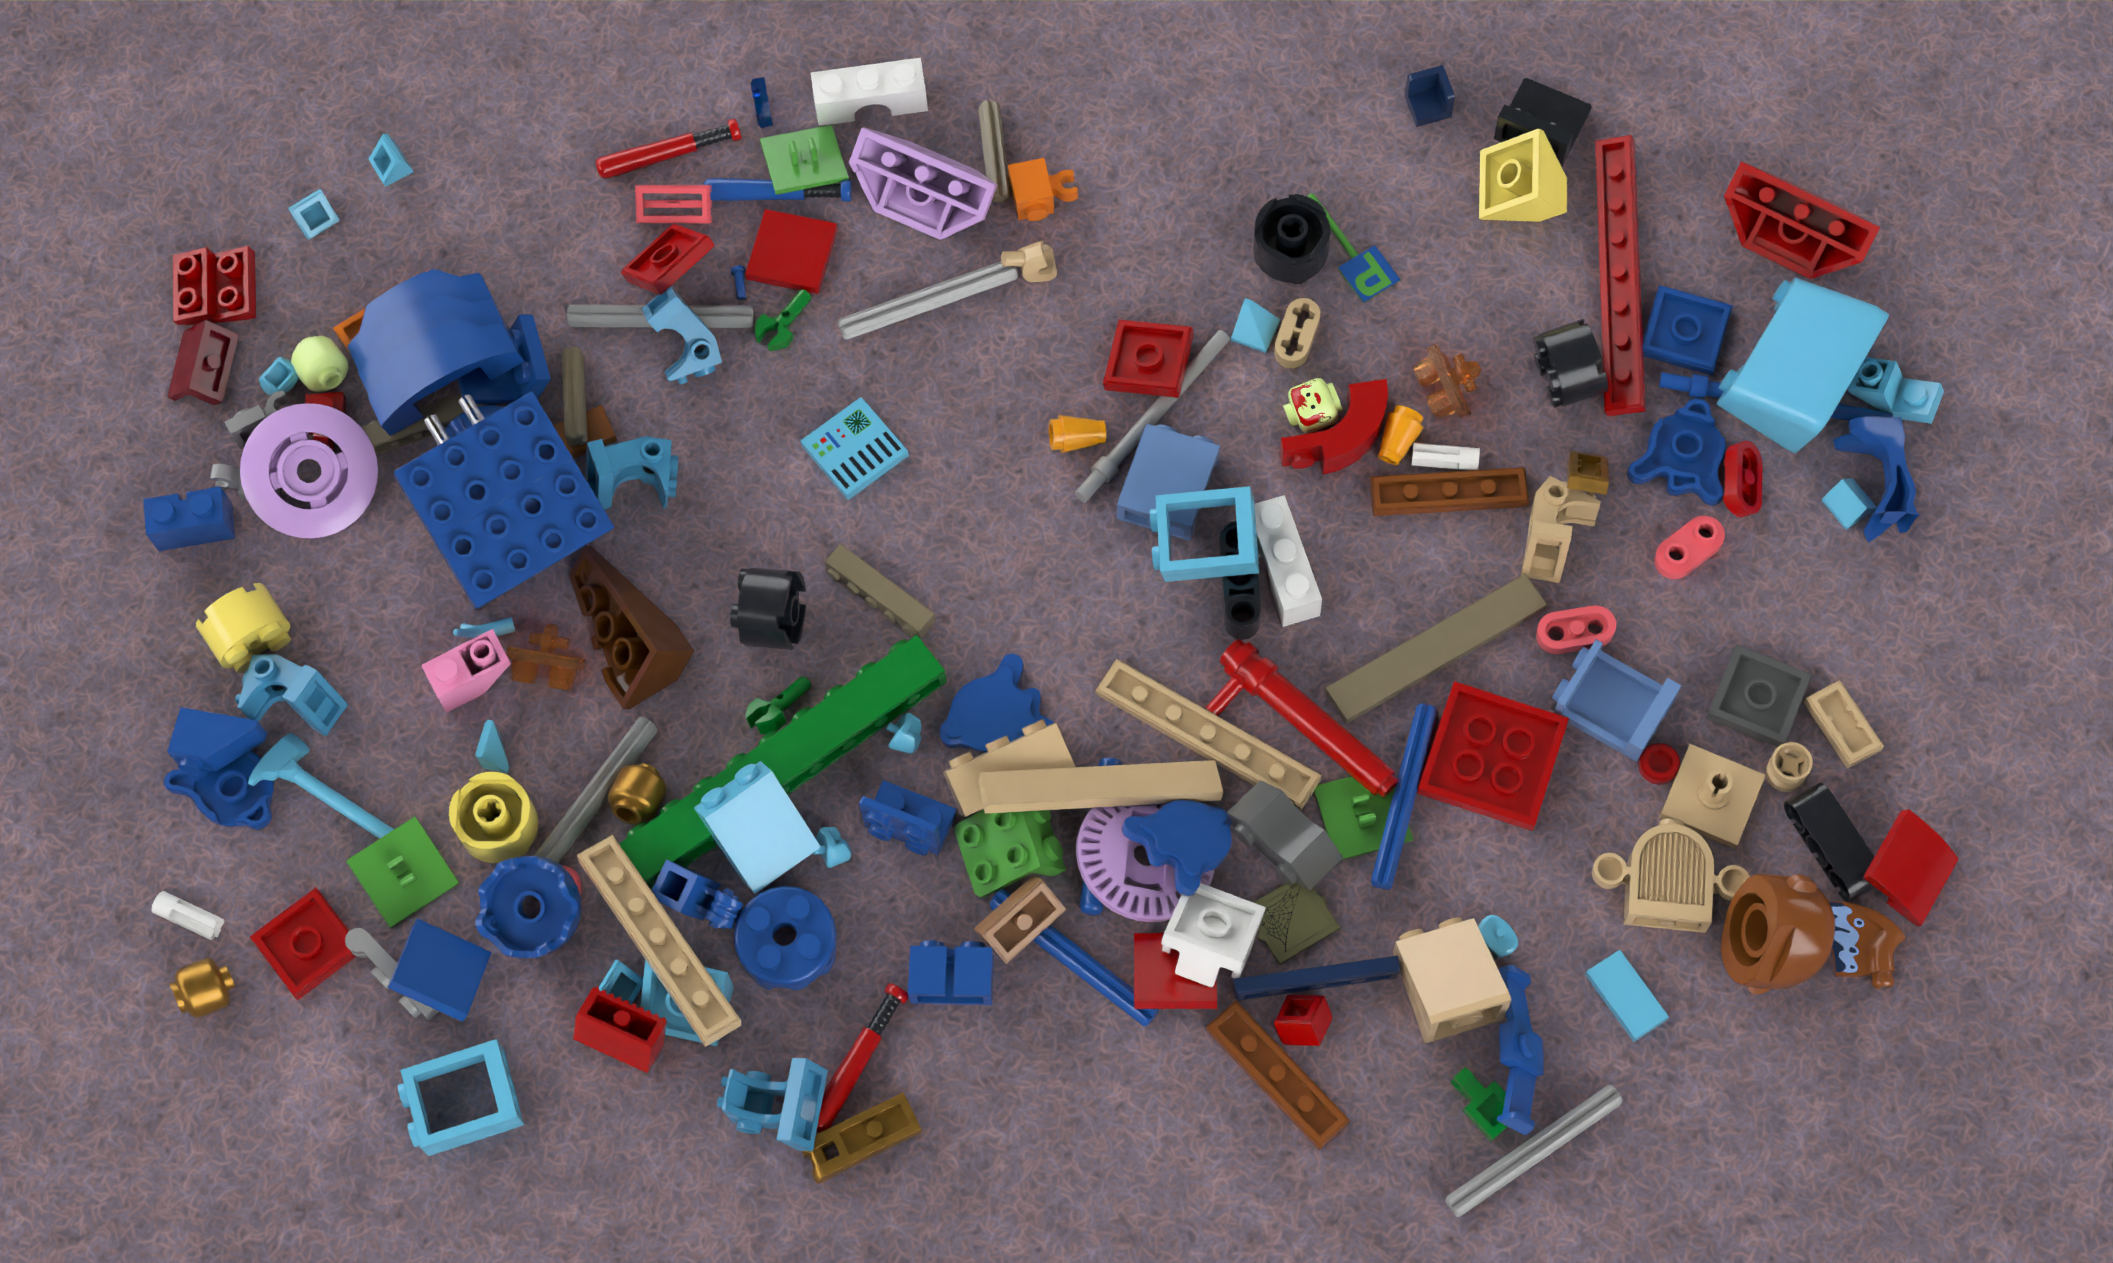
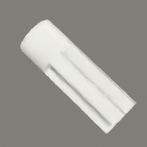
M1414 442L1411 465L1456 470H1478L1480 448Z
M165 891L157 895L152 905V913L209 940L218 937L224 924V919Z

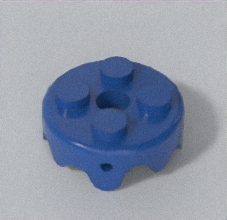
M523 856L504 860L496 865L494 871L479 887L480 913L476 918L475 924L480 935L490 940L506 956L537 958L552 954L562 948L572 938L578 927L581 916V897L578 886L564 867L551 859L540 856ZM529 895L535 896L541 905L540 913L535 918L528 917L523 911V902Z
M782 886L771 888L759 893L741 911L735 925V950L741 965L759 986L767 990L772 988L801 990L821 975L827 974L832 968L836 958L837 928L829 908L813 893L799 887ZM782 927L793 928L797 932L795 940L787 946L778 945L774 942V935L778 929Z

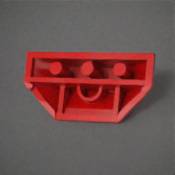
M1743 161L1740 162L1724 194V199L1729 208L1742 247L1809 279L1863 262L1881 228L1836 203Z

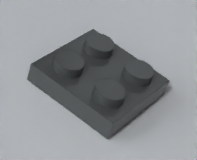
M1736 644L1706 719L1779 747L1787 740L1812 674Z

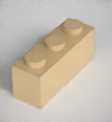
M1044 719L1022 728L1024 736L1010 742L1006 735L986 744L988 752L973 758L971 752L949 760L951 768L943 771V774L961 815L966 817L984 809L978 782L980 772L1075 767L1057 723L1046 726Z

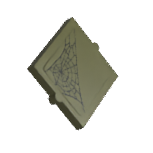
M1296 882L1292 886L1285 883L1253 902L1266 907L1263 919L1257 930L1259 933L1257 938L1259 941L1265 942L1279 965L1340 929L1325 905L1326 898L1319 896L1314 887L1309 891Z

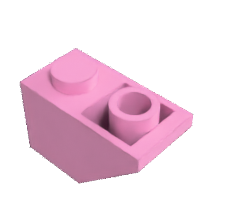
M491 629L421 666L446 713L485 694L511 663L494 630Z

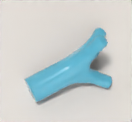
M512 617L482 625L462 623L460 629H454L453 634L459 637L475 638L493 629L496 636L499 637L516 631Z

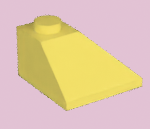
M1536 129L1480 150L1479 219L1541 222L1567 212V177L1543 130Z

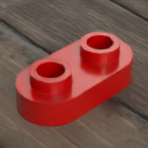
M1745 440L1730 445L1726 450L1724 459V504L1732 514L1739 518L1756 514L1762 506V457L1758 448L1752 442Z

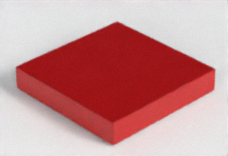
M765 209L745 272L746 280L794 290L803 289L809 293L819 294L838 231L837 223Z
M672 224L625 266L620 273L629 283L662 295L715 245L708 235Z
M1118 319L1103 380L1104 390L1179 398L1194 336L1193 327Z
M316 887L250 936V939L297 1000L356 957L345 944V937L349 929Z
M1134 933V1009H1217V979L1214 986L1209 987L1177 975L1175 969L1180 953L1173 948L1170 953L1162 951L1163 945L1161 942L1164 933Z

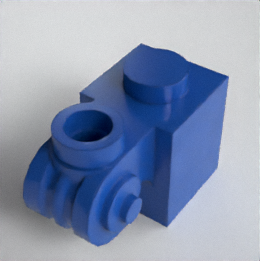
M667 859L651 890L660 903L702 921L706 918L709 920L708 925L715 929L718 927L732 929L744 903L739 901V897L734 895V891L728 888L724 891L718 890L721 885L720 883Z

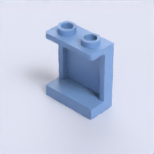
M1146 423L1117 502V519L1151 529L1150 509L1156 508L1155 495L1206 491L1214 467L1218 466L1220 460V445L1215 444L1211 439L1204 436L1196 435L1190 437L1178 433L1174 428L1167 425L1159 424L1154 426ZM1199 509L1169 511L1170 535L1191 541L1196 528V518Z
M1596 639L1590 650L1582 647L1572 664V668L1577 670L1572 679L1568 681L1563 678L1552 697L1557 702L1554 713L1568 717L1569 724L1638 762L1643 750L1649 744L1675 701L1681 685L1669 678L1666 679L1663 685L1604 653L1601 650L1603 643Z

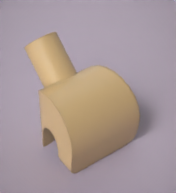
M1043 240L1022 247L1018 251H1003L1001 254L1002 266L1021 267L1022 276L1028 282L1050 281L1057 275L1053 249L1047 244L1044 245Z

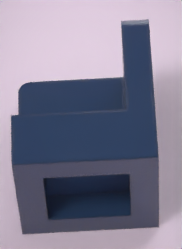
M1443 65L1411 73L1407 76L1404 97L1416 127L1452 117L1455 95Z

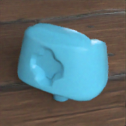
M278 357L260 376L259 383L263 391L270 396L278 391L287 393L296 384L298 375L290 360Z
M906 713L900 717L896 725L891 722L888 724L886 729L894 733L889 743V748L908 754L914 753L921 741V720L911 713Z
M823 827L819 830L816 840L821 848L813 852V855L821 854L828 868L844 863L851 858V849L847 842L841 838L836 827Z
M1489 915L1479 923L1478 928L1488 949L1494 954L1495 959L1507 956L1516 950L1518 938L1511 926L1497 915Z

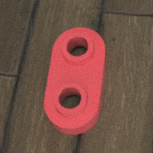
M1710 516L1693 518L1658 546L1654 556V564L1658 572L1669 579H1680L1687 576L1719 551L1725 538L1722 524ZM1699 530H1708L1712 536L1709 538L1702 537L1699 534ZM1677 552L1682 556V559L1674 560L1670 557L1669 553Z
M1597 605L1551 612L1540 620L1536 631V640L1539 646L1550 654L1580 651L1582 647L1590 649L1596 639L1603 643V647L1614 636L1616 619L1607 608ZM1596 624L1601 628L1602 632L1593 634L1588 630V626ZM1559 631L1563 638L1561 640H1553L1550 638L1549 632Z

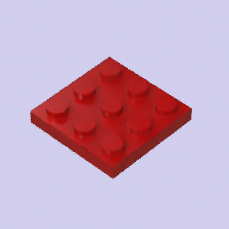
M1454 681L1417 794L1533 831L1569 718Z

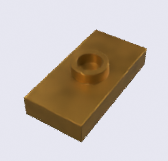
M1575 451L1570 452L1567 465V488L1606 495L1609 485L1608 458Z

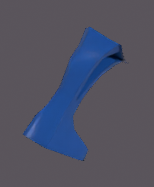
M1857 417L1849 420L1847 424L1850 433L1833 440L1835 449L1837 451L1873 455L1882 461L1885 475V491L1879 505L1863 530L1867 542L1880 536L1895 523H1897L1900 533L1908 532L1919 514L1914 506L1916 488L1906 464L1904 453L1905 433L1901 417Z

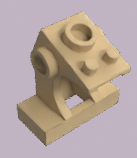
M1552 476L1547 478L1535 493L1521 576L1526 573L1528 578L1560 583L1573 526L1564 524L1576 523L1595 526L1601 501L1595 499L1596 496L1592 492L1586 494L1580 490L1567 488V482H1562Z

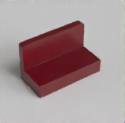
M207 320L185 330L182 335L167 398L176 401L186 395H191L212 405L222 403L239 334Z

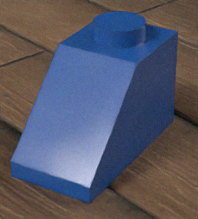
M180 707L167 753L178 764V768L186 772L199 774L202 773V769L218 771L265 742L267 732L257 720Z

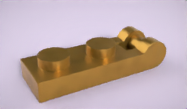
M904 1092L816 1134L813 1151L801 1152L804 1158H809L814 1169L811 1173L815 1182L821 1184L837 1176L839 1173L922 1133V1129ZM835 1144L840 1155L828 1160L824 1150L826 1147Z

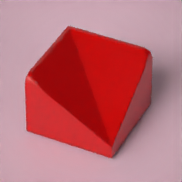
M1325 995L1286 996L1274 1021L1279 1038L1284 1045H1321L1332 1021V1014Z

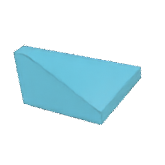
M1245 298L1231 336V341L1266 353L1280 323V319L1257 303Z
M487 719V722L484 723L475 756L483 769L508 774L510 766L500 732L493 720Z

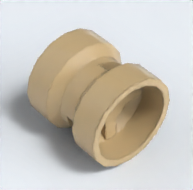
M1787 742L1781 744L1775 749L1766 766L1768 783L1781 792L1797 790L1803 785L1811 771L1813 759L1810 752L1799 743Z

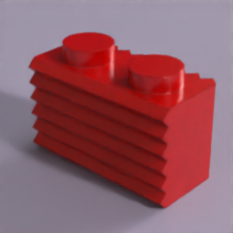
M598 986L591 989L575 1017L573 1040L645 1073L649 1072L664 1045L667 1025L665 1017L659 1018L658 1013L652 1015L650 1010L644 1011L643 1007L637 1008L635 1003L630 1005L628 1000L622 1001L621 997L615 998L613 993L607 994L606 990L600 991Z

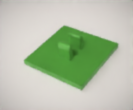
M832 125L760 138V144L776 195L848 180V174Z
M1352 776L1316 787L1314 794L1326 832L1343 856L1341 860L1379 850L1395 788L1385 798H1382L1379 794L1374 796ZM1409 824L1404 843L1414 841Z
M415 816L346 860L390 928L459 884Z

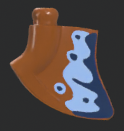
M1829 901L1835 917V936L1831 950L1835 977L1871 976V983L1875 989L1880 990L1881 987H1887V989L1893 987L1895 984L1893 973H1895L1894 950L1906 938L1902 930L1889 918L1868 907L1847 902Z

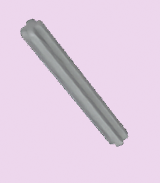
M1000 261L853 313L838 320L840 332L844 339H851L1014 281L1018 278L1017 268L1002 266Z
M569 305L567 308L566 316L570 327L653 328L647 322L642 312V308L646 305ZM688 305L708 328H751L754 324V310L750 305Z
M644 717L637 719L534 856L548 858L556 863L560 862L608 798L609 791L619 771L627 765H633L657 733L656 725Z
M1613 1085L1605 1086L1449 1194L1445 1202L1450 1211L1456 1217H1460L1619 1107L1623 1101L1620 1093Z

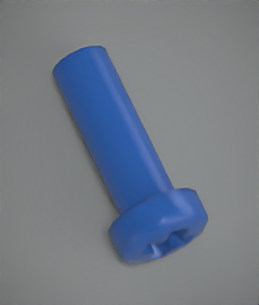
M742 265L731 268V274L734 275L737 300L746 299L743 275L746 272V268Z

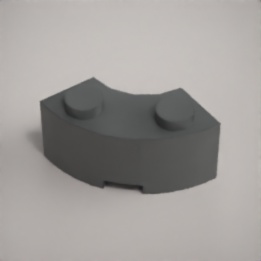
M1260 780L1227 812L1236 824L1233 832L1238 839L1249 847L1253 844L1276 866L1274 870L1277 875L1290 886L1296 882L1310 891L1343 858L1324 829L1308 819L1282 790Z

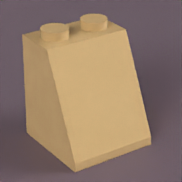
M1461 917L1448 919L1438 925L1439 929L1426 933L1423 932V929L1411 930L1402 934L1399 937L1400 940L1395 942L1393 954L1394 956L1398 955L1400 974L1425 1044L1502 1021L1510 1005L1511 997L1474 918L1462 921Z

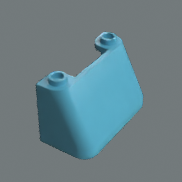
M1797 277L1791 282L1784 280L1774 293L1772 299L1777 302L1774 310H1776L1774 316L1746 363L1737 372L1731 369L1722 380L1719 389L1724 392L1717 402L1718 406L1795 454L1816 437L1826 425L1889 317L1887 312L1876 305Z

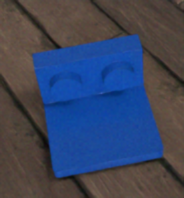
M519 314L509 329L524 360L522 364L493 380L489 379L481 367L457 379L461 395L466 404L469 403L465 395H471L476 404H511L533 391L538 400L551 378L533 315Z
M884 780L874 800L862 796L859 802L865 827L869 828L868 833L883 841H890L891 837L905 842V847L908 850L926 856L928 851L939 855L957 815V808Z

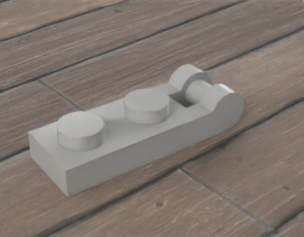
M353 928L345 937L346 946L356 957H368L376 965L371 973L388 989L387 987L397 962L366 930ZM403 996L399 1000L415 1019L422 1013L430 1021L439 1012L407 996Z

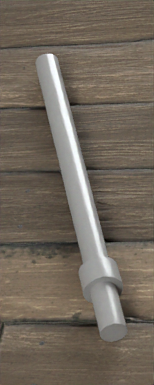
M1218 330L1186 366L1180 396L1230 341L1229 336L1224 331ZM1160 396L1106 457L1101 456L1091 467L1092 473L1075 491L1076 497L1086 503L1104 482L1109 483L1119 472L1117 467L1140 442L1146 423L1155 425L1178 398Z

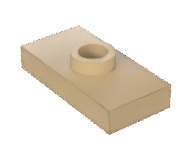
M1840 680L1805 698L1804 705L1847 769L1883 749L1884 745Z

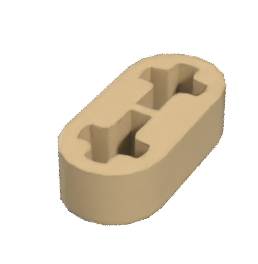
M1299 298L1290 303L1275 341L1274 355L1276 361L1286 368H1297L1305 363L1319 327L1321 313L1319 306L1308 298ZM1302 311L1309 312V319L1305 320L1302 329L1297 328V315H1300ZM1292 338H1297V351L1292 356L1287 355L1286 348L1290 346Z

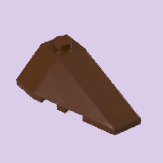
M585 545L570 571L569 577L582 615L592 616L595 635L590 639L594 650L603 648L609 666L601 670L605 683L623 709H631L677 681L694 653V649L678 626L592 546Z

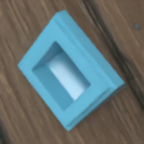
M388 133L382 134L369 157V161L384 186H388L414 171L398 144Z
M321 189L288 208L292 219L308 240L340 221Z
M1853 478L1842 479L1821 500L1845 530L1874 512L1877 508Z
M615 959L600 984L599 990H606L607 994L613 993L615 998L621 997L622 1001L628 1000L631 1005L643 986V978Z

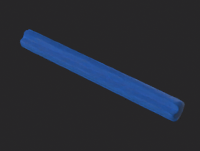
M1418 704L1413 717L1398 775L1399 781L1395 786L1371 878L1372 886L1383 890H1390L1395 879L1437 716V708L1432 705Z
M1004 889L999 890L990 902L991 909L994 911L1011 894ZM1049 925L1032 940L1141 1025L1148 1026L1156 1017L1158 1009H1134V989L1053 926Z

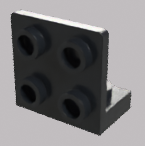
M1524 78L1510 106L1504 104L1498 115L1494 139L1504 142L1533 130L1541 129L1544 131L1561 167H1563L1591 112L1592 106L1589 103L1529 78Z

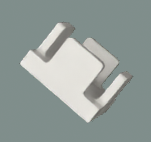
M1200 883L1194 895H1181L1164 932L1161 942L1163 945L1162 951L1170 953L1172 948L1178 950L1180 955L1175 973L1203 985L1214 986L1220 967L1233 971L1231 977L1240 978L1266 907Z

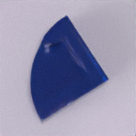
M754 78L750 84L758 127L773 126L765 78Z

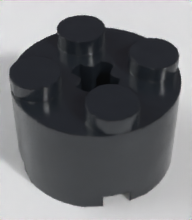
M1291 194L1289 198L1272 199L1260 209L1255 220L1253 252L1256 264L1265 274L1281 282L1302 284L1315 276L1323 268L1328 258L1331 234L1330 224L1324 208L1312 198Z
M1584 319L1539 333L1538 336L1533 337V343L1537 352L1534 354V360L1540 375H1547L1550 385L1547 386V392L1553 408L1564 407L1608 392L1606 372L1598 374V370H1600L1599 361H1602V357L1589 325L1587 323L1584 324Z
M742 568L738 575L739 601L738 604L732 605L730 612L731 627L738 628L740 643L751 647L794 649L792 644H798L801 639L806 615V604H800L799 591L806 592L802 573L790 570Z

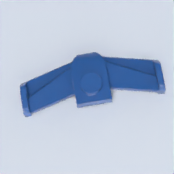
M1506 965L1498 968L1509 991L1511 1002L1506 1012L1507 1022L1499 1025L1500 1063L1509 1067L1510 1070L1503 1114L1497 1116V1121L1523 1135H1527L1535 1127V1121L1530 1119L1536 1077L1544 1075V1048L1542 1038L1533 1032L1525 994V989L1531 983L1530 975L1514 965Z

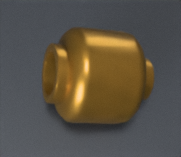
M645 763L627 765L619 771L609 791L608 801L613 814L619 820L627 824L637 825L641 822H648L656 816L666 795L667 787L655 767Z
M205 958L180 968L175 973V982L170 983L181 1013L189 1012L195 1018H200L226 1007L230 1002L228 990L236 988L227 965L219 968L211 958Z

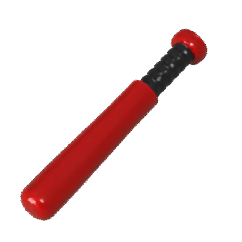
M735 118L730 119L725 126L702 131L701 133L692 134L690 132L601 156L595 162L598 174L601 178L608 179L695 152L697 148L711 145L712 143L732 139L734 142L739 141L742 137L737 120Z
M892 983L886 986L884 990L886 998L883 999V1003L880 1004L872 1021L868 1024L869 1026L863 1027L851 1049L825 1087L816 1132L820 1133L832 1126L869 1059L880 1043L882 1031L886 1028L900 1003L904 1004L908 1000V993L899 986Z

